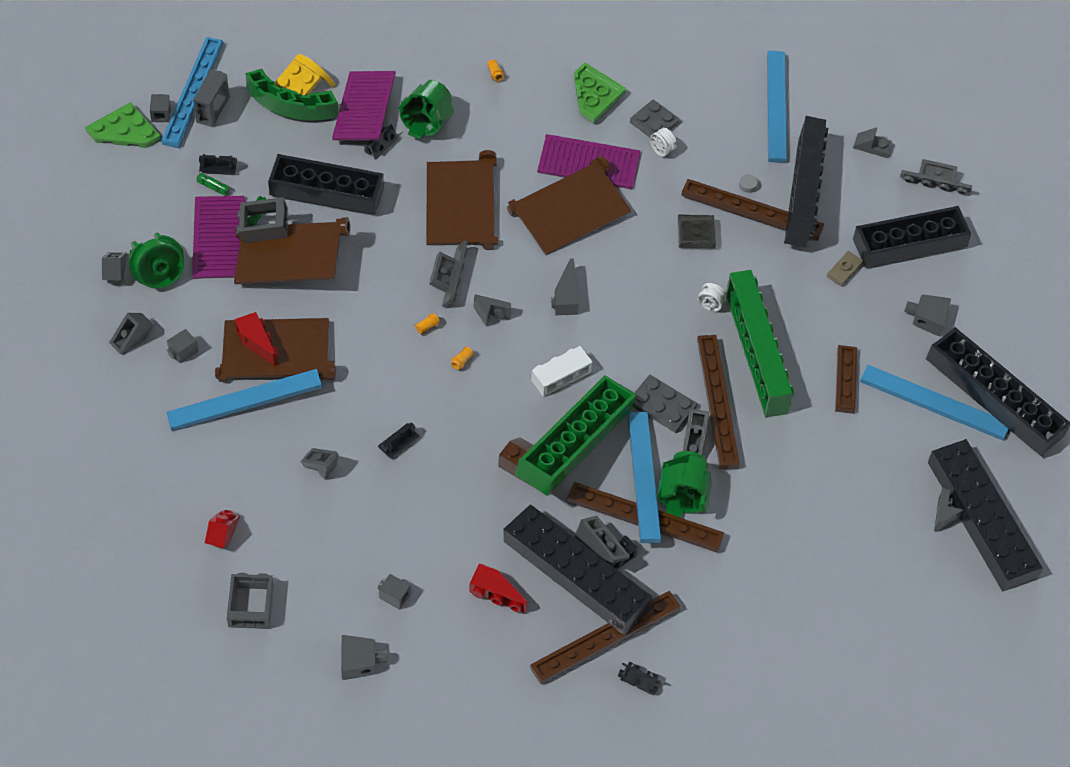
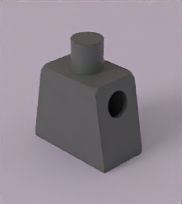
M923 294L918 304L907 301L904 312L915 315L913 320L914 326L941 336L951 298Z
M342 635V680L374 675L375 663H388V650L375 651L374 639Z

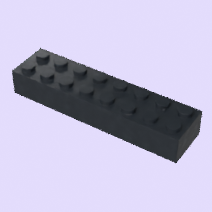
M805 116L797 145L784 244L805 248L807 241L812 239L813 230L811 229L816 227L817 218L814 216H817L819 205H816V202H819L820 192L818 189L821 188L822 179L819 176H822L824 166L821 163H824L825 153L823 151H825L827 140H824V138H827L829 130L826 127L827 120L811 116Z
M953 328L931 345L926 360L1037 454L1042 456L1065 437L1070 427V422L959 329Z
M967 439L933 450L928 464L941 487L950 489L949 497L952 498V506L963 509L960 520L1001 591L1003 592L1038 579L1043 569L1042 565Z
M530 504L503 529L504 543L624 636L651 610L652 596L533 505Z

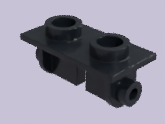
M391 123L382 128L380 140H371L364 146V152L367 154L372 153L375 160L398 138Z
M199 155V172L235 174L237 158L232 155L216 157V155Z
M412 422L406 423L379 444L378 448L392 459L419 438L420 435L414 431L416 427Z
M630 661L628 665L622 663L626 668L625 670L621 669L618 673L621 681L634 686L638 679L640 680L638 689L650 695L651 693L656 694L658 687L655 686L656 683H662L658 680L659 675L651 671H647L645 674L639 671L640 666Z

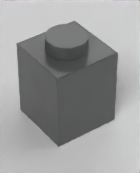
M151 94V122H169L171 111L170 96L167 94Z
M186 329L167 340L169 356L172 359L175 358L179 363L199 352L196 339Z
M389 574L386 579H382L378 585L379 599L399 610L411 595V585L392 574Z

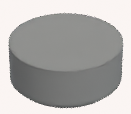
M747 174L740 178L739 187L744 192H753L757 188L758 181L753 175Z

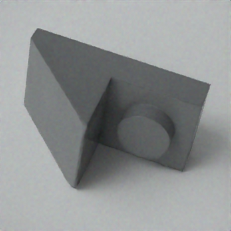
M877 127L858 133L853 149L887 158L892 141L877 137Z
M477 294L474 295V309L485 326L488 324L490 315L509 319L511 314L510 302Z
M312 448L300 462L304 467L317 469L323 479H326L337 466L338 453L337 451Z
M942 488L938 498L934 531L936 532L958 521L963 513V509L951 507L950 489Z

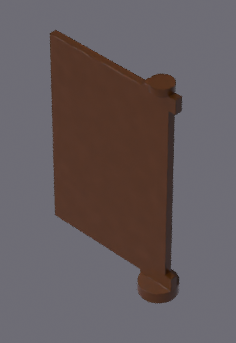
M481 151L479 153V160L427 162L426 245H459L464 240L468 242L467 244L483 245L485 250H492L494 245H498V237H494L493 166H497V155L494 151Z
M604 156L590 161L591 165L518 201L513 199L508 202L507 210L509 214L520 217L545 255L631 213L629 206L606 176V173L610 172V166Z
M349 218L336 219V222L288 224L287 238L244 243L241 236H238L236 227V237L240 240L234 284L335 279L340 236H349L351 231Z
M329 318L263 319L266 326L264 330L270 333L271 345L276 347L279 357H276V366H273L242 344L236 331L235 320H225L222 364H220V367H215V378L219 379V382H227V379L290 377L317 369L321 380L336 379L335 361L328 362Z

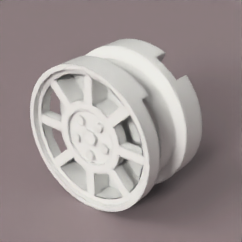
M662 128L650 136L651 146L660 156H665L677 148V145H675L676 139L667 128Z
M706 283L703 285L697 301L698 303L701 302L702 307L706 310L714 309V311H719L727 297V293L717 284Z

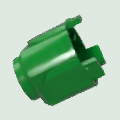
M428 80L424 85L420 84L408 97L401 101V105L398 107L402 122L409 129L408 135L421 139L423 136L434 135L453 115L452 97L445 85L435 80ZM419 113L425 114L429 120L421 117Z
M680 451L673 456L672 460L663 463L657 498L666 507V513L680 518L682 513L691 514L701 511L706 513L712 485L711 472L708 470L706 459L696 452Z

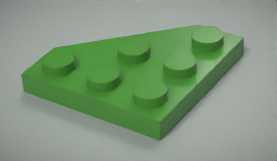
M586 62L574 72L579 113L592 123L596 122L626 93L624 86Z
M131 102L85 127L86 132L96 143L106 141L113 142L114 145L128 146L133 144L138 145L140 148H147L161 140L160 134Z

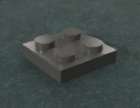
M653 99L630 118L629 123L650 138L652 134L662 128L671 130L679 123L680 118Z

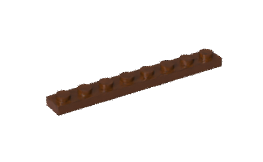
M687 179L681 196L786 230L788 211L691 179ZM817 221L815 229H811L813 230L812 239L819 240L824 223Z
M701 335L697 337L719 469L739 468L740 462L717 336Z
M577 482L573 483L567 497V502L638 525L636 502ZM658 510L661 534L718 552L724 532Z
M669 590L652 599L651 610L625 636L607 623L530 664V669L539 683L542 684L679 611L681 606Z

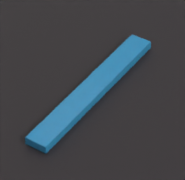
M206 37L161 140L162 145L174 148L180 147L195 112L193 99L210 69L214 68L223 46V40Z
M768 51V162L786 163L785 52Z
M867 365L860 380L863 384L1000 440H1004L1008 428L991 414L871 365Z
M317 369L166 413L171 431L317 390L322 388Z
M628 412L640 543H660L661 535L648 413Z

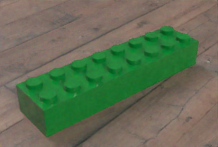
M752 270L732 272L729 275L726 290L727 301L764 416L768 418L786 415L789 406H791V398L794 396V388L789 384L788 370L784 369L783 355L778 351V340L773 336V325L768 321L767 307L763 306V295L757 288V277L753 276Z
M604 375L519 459L515 475L548 496L632 410L637 395Z

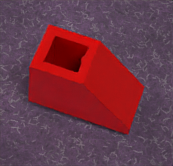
M222 510L208 522L204 543L225 548L232 539L240 515L234 514L231 510Z

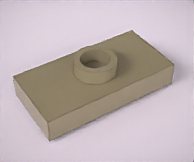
M847 251L827 273V278L842 287L862 265L863 260Z

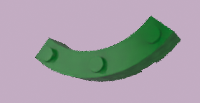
M263 69L245 73L246 88L251 96L263 107L276 114L308 121L328 120L338 117V102L331 90L301 95L297 91L276 86Z

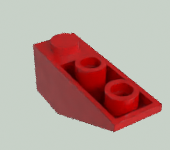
M256 312L236 318V331L242 344L273 366H276V357H279L276 347L271 345L270 333L264 330L266 326L263 318L259 319Z
M479 563L470 581L469 593H472L477 598L491 600L496 605L509 607L514 612L526 614L528 602L498 570Z

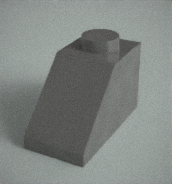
M107 252L102 257V280H107V283H119L124 278L127 252Z
M127 313L109 343L123 355L145 340L154 324L143 313Z

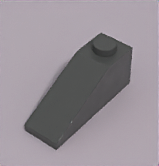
M574 258L569 260L555 288L554 297H551V308H555V316L578 315L579 303Z
M690 408L683 451H692L702 455L709 411Z
M598 516L581 519L575 534L577 540L611 563L629 559V554Z

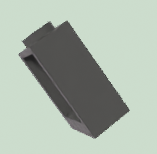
M210 69L193 99L196 123L209 127L215 125L230 97L226 73Z
M284 197L240 203V210L237 213L239 220L237 234L241 236L244 243L287 238L288 206ZM276 212L275 224L247 227L248 216Z
M242 572L231 574L227 610L228 627L270 629L274 588L273 575L265 573L249 575ZM237 589H267L265 612L235 611Z

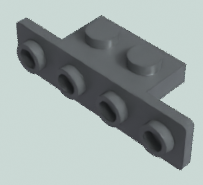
M922 159L919 173L902 170L900 177L908 182L916 180L926 186H931L932 184L939 185L940 189L949 190V188L956 189V192L963 194L970 192L973 186L955 182L958 166Z
M465 240L456 248L454 258L442 252L436 255L429 285L445 292L442 303L444 308L450 303H454L457 297L455 291L460 284L461 279L459 275L464 268L463 259L468 252V249H466L468 242Z

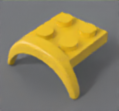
M297 54L274 82L279 88L284 87L297 91L301 95H310L322 79L330 87L333 88L335 86L334 81L323 68L302 54Z

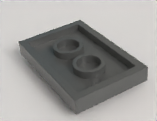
M650 374L634 392L637 396L633 407L640 412H647L648 417L674 433L688 419L690 408L696 409L697 402Z

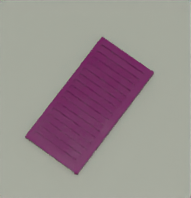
M396 71L349 72L332 140H380Z
M546 134L537 173L565 178L591 165L590 161L604 156L610 166V172L606 173V176L615 187L632 190L641 152L640 150Z
M245 196L195 197L192 279L235 277L240 240L236 237V227L239 225L237 213L240 210V203L245 202Z

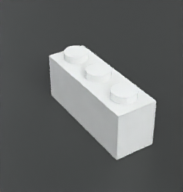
M581 346L575 349L571 348L565 354L553 357L549 362L536 366L532 370L531 381L541 395L545 397L591 373L593 362Z

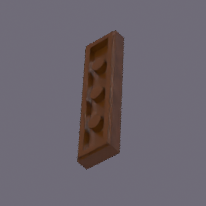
M838 345L835 412L855 413L857 347Z

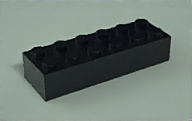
M277 154L268 180L269 195L376 215L384 189V173Z
M959 206L856 226L853 241L863 260L864 267L867 268L967 247L971 231Z

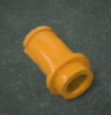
M490 60L487 63V67L491 72L492 80L496 82L501 81L504 78L503 70L500 69L497 60Z
M429 313L427 318L415 324L417 332L422 335L433 326L437 327L438 323H440L439 318L435 313Z
M466 346L457 356H453L451 359L452 367L456 370L463 369L464 364L474 355L472 349Z

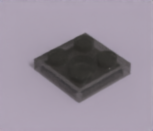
M678 214L679 248L715 249L714 215Z

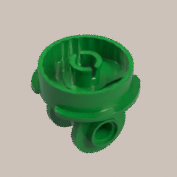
M157 232L154 233V239L148 240L145 243L131 242L132 249L130 250L129 269L136 281L147 287L160 289L170 286L179 279L184 269V252L174 238L160 235Z

